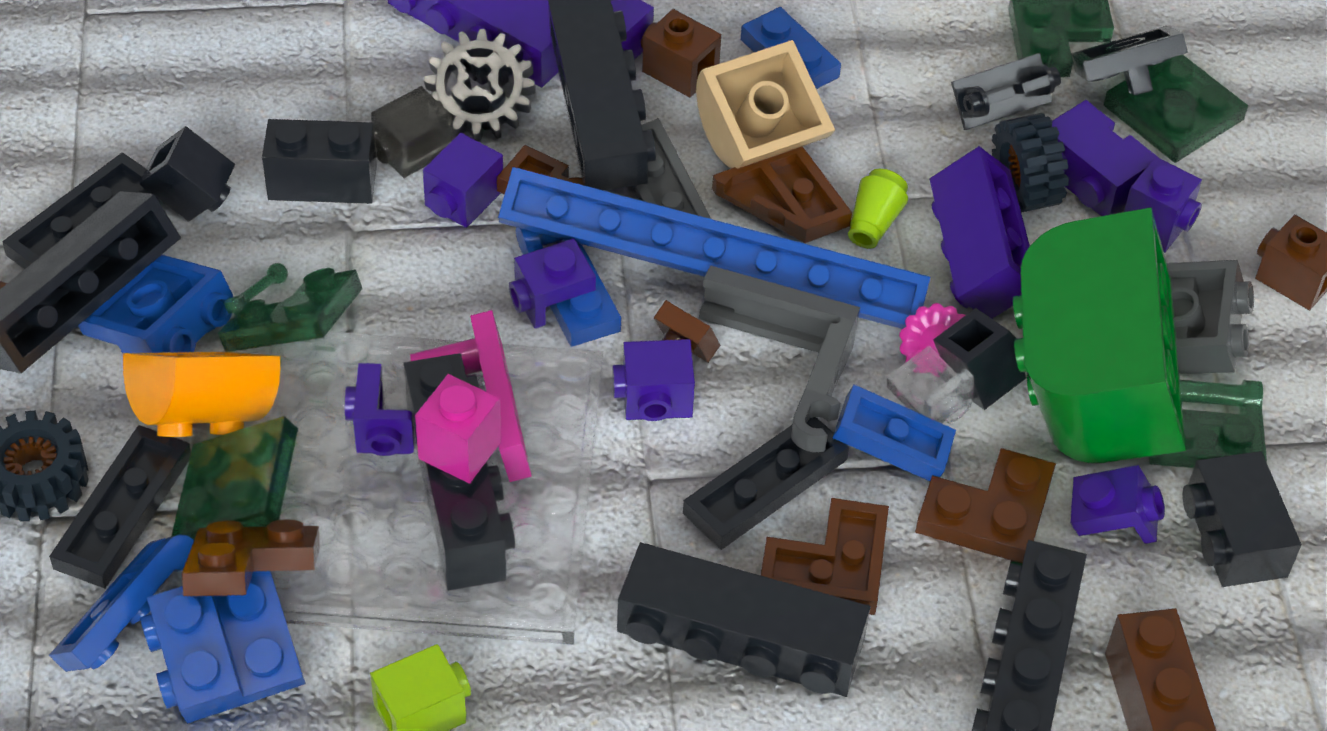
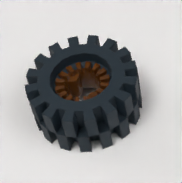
M1038 113L1000 121V124H996L994 128L996 134L992 136V142L996 148L992 149V156L1010 169L1021 213L1061 204L1063 202L1062 199L1067 194L1064 186H1068L1069 177L1064 174V169H1068V163L1062 157V152L1065 151L1063 142H1058L1057 138L1060 133L1056 126L1052 127L1051 118L1049 116L1045 117L1044 113Z
M36 410L25 411L26 420L18 422L15 414L7 416L5 418L8 427L3 429L0 426L1 515L11 518L16 510L19 521L30 522L31 512H38L41 521L50 519L48 509L56 507L60 514L68 510L66 498L68 497L75 502L82 496L80 486L87 487V471H89L80 435L77 429H72L71 422L63 417L57 423L55 413L45 411L43 419L38 420ZM42 461L41 471L36 469L35 474H32V471H28L25 474V471H23L22 466L26 463Z

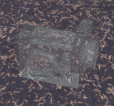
M930 345L887 376V388L906 408L940 423L945 421L948 424L954 423L972 405L974 376L967 369L957 374Z

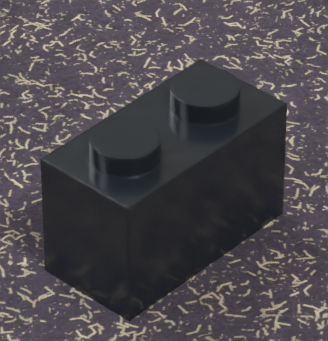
M268 119L262 153L268 200L372 204L377 169L373 122Z
M1262 451L1196 460L1189 483L1183 488V506L1187 516L1190 519L1195 518L1201 533V549L1204 560L1208 566H1214L1221 586L1228 587L1288 578L1302 544Z

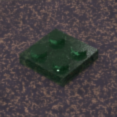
M1183 54L1168 58L1167 61L1148 66L1152 91L1133 96L1129 93L1126 80L1106 92L1103 104L1109 111L1174 163H1177L1243 121L1249 106Z
M282 416L193 444L171 537L186 535L195 540L199 528H206L209 524L217 521H237L242 523L243 527H267L269 523L279 520L298 428L286 416Z

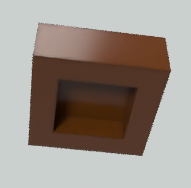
M665 300L654 316V320L664 335L662 340L690 339L692 353L708 363L721 346L709 325Z

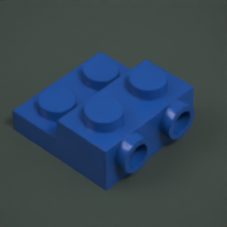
M161 255L80 323L78 327L85 336L118 345L122 353L194 352L196 342L206 333L211 332L216 327L225 325L230 320L233 308L237 305V302L221 270Z
M254 571L246 595L183 596V586L147 597L151 614L140 617L142 629L150 651L154 652L162 649L167 670L156 673L158 685L167 709L178 706L187 724L306 684L271 571Z

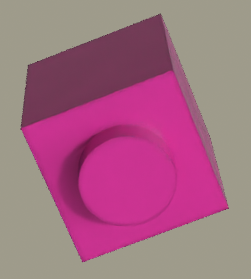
M447 374L415 415L418 459L469 484L501 443L500 398L450 374Z

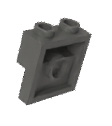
M1238 260L1167 263L1172 286L1179 373L1235 372L1236 357H1246L1248 355V329L1246 324H1241L1242 314L1253 313L1254 290L1252 282L1243 280Z

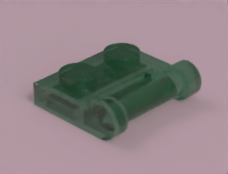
M1180 380L1182 402L1237 406L1240 409V414L1182 409L1186 451L1149 456V465L1194 468L1196 460L1262 451L1267 462L1262 414V381L1243 380L1241 385Z

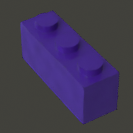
M978 146L929 178L934 197L931 206L942 231L941 249L949 261L953 279L950 282V288L953 296L964 308L970 307L973 310L977 308L993 319L1013 306V296L1022 295L1021 264L1030 244L1010 169Z

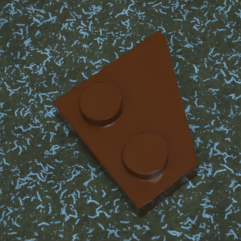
M803 146L738 169L734 167L713 175L712 190L717 196L803 243H808L850 227L852 211Z

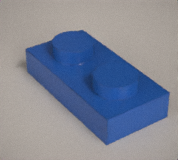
M781 6L741 26L740 40L753 52L793 40L816 89L840 77L841 63Z
M853 384L845 398L832 438L930 481L932 475L941 477L944 473L956 429Z

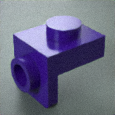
M575 239L514 258L515 281L509 282L511 300L518 313L526 312L535 329L546 325L547 306L596 290V276Z
M358 363L356 386H346L345 420L353 421L356 452L373 453L378 456L412 454L415 445L413 413L409 410H384L385 397L382 364Z
M1139 465L1073 477L1070 523L1078 536L1134 527L1144 544L1157 542L1158 520H1162L1165 516L1164 500L1159 487L1156 485L1151 486Z

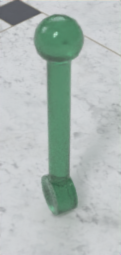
M281 263L270 265L266 276L238 296L223 302L227 313H234L248 307L247 302L270 285L285 282L288 277L287 268Z

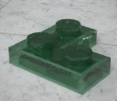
M1010 0L1008 11L1018 60L1040 53L1042 64L1049 68L1056 67L1061 77H1070L1073 66L1069 42H1111L1114 25L1108 0Z
M333 268L319 269L306 275L303 278L302 285L292 296L283 302L266 304L264 300L257 299L241 304L235 308L232 318L218 332L224 351L233 352L324 338L363 289L356 269L335 273Z

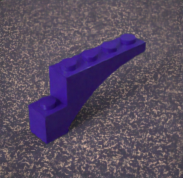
M388 0V4L394 6L398 11L407 13L432 27L436 32L445 34L459 42V33L462 31L468 36L469 41L477 40L479 29H485L488 41L492 42L500 33L505 34L507 41L506 49L517 44L522 47L523 57L521 61H531L533 67V74L528 78L534 80L535 85L541 88L558 73L550 37L548 0ZM611 0L613 11H622L625 20L627 38L626 41L621 42L623 50L631 49L635 60L643 53L641 39L645 30L654 21V7L642 0Z

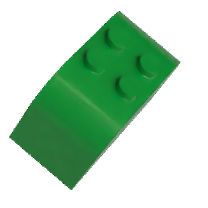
M1152 208L1072 221L1048 230L1031 244L1022 260V295L1013 296V309L1018 328H1023V338L1015 339L1014 348L1019 371H1027V388L1032 406L1039 405L1054 445L1066 456L1085 463H1107L1186 451L1171 277Z

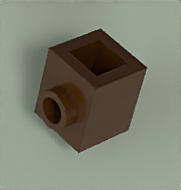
M672 9L658 23L650 24L642 36V72L691 98L696 93L697 79L701 70L720 64L722 34Z
M1294 214L1280 230L1273 227L1263 238L1257 250V255L1262 257L1255 279L1310 311L1327 292V232Z

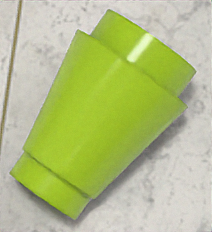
M879 168L872 170L868 176L860 180L848 232L849 239L857 246L866 249L875 248L879 240L908 203V195L906 193L908 185L900 175L893 171Z

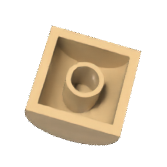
M793 40L702 69L698 76L696 97L704 131L716 155L729 168L736 167L738 169L826 139L835 131Z

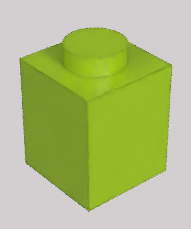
M438 644L370 672L373 703L387 731H449L466 723L465 698L471 695L469 681L463 668L457 661L449 664Z

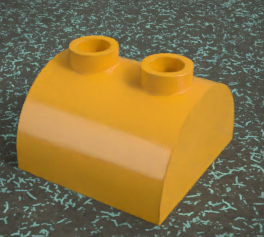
M238 352L123 353L125 390L129 404L136 417L144 424L157 425V436H193L194 423H210L209 434H244V422L263 419L274 404L280 381V356Z

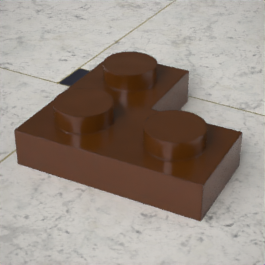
M1001 448L988 491L932 475L917 520L915 533L1004 559L1022 562L1028 540L1034 541L1056 463Z
M831 498L825 545L766 537L761 576L871 606L869 614L875 615L889 506Z
M283 519L273 521L267 527H243L240 522L225 520L211 523L206 528H199L182 571L183 596L246 595L253 571L315 570L320 550L319 526H304L301 521Z

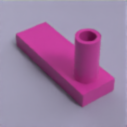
M493 311L470 315L475 338L410 354V360L415 361L461 353L466 375L482 371L486 392L500 398L501 443L498 447L509 482L532 477L504 349Z

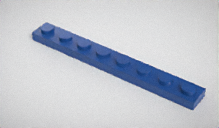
M512 167L498 215L499 223L563 240L575 239L578 244L705 277L711 265L860 307L859 318L900 329L906 327V318L916 315L917 309L924 305L931 278L926 275Z

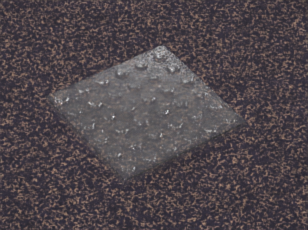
M274 328L268 355L280 356L278 392L268 414L263 419L253 423L233 521L242 523L243 527H267L273 521L293 519L301 521L304 526H319L320 550L315 570L271 571L287 624L574 645L603 371V351L502 344L532 477L509 482L499 447L496 448L487 460L488 467L495 465L499 467L504 500L496 501L499 514H510L514 530L515 548L506 550V581L447 591L416 444L412 454L378 456L373 453H357L353 421L345 420L346 386H356L358 363L382 364L385 397L384 410H408L403 362L411 361L410 354L460 341ZM482 371L468 374H476L479 388L486 391Z

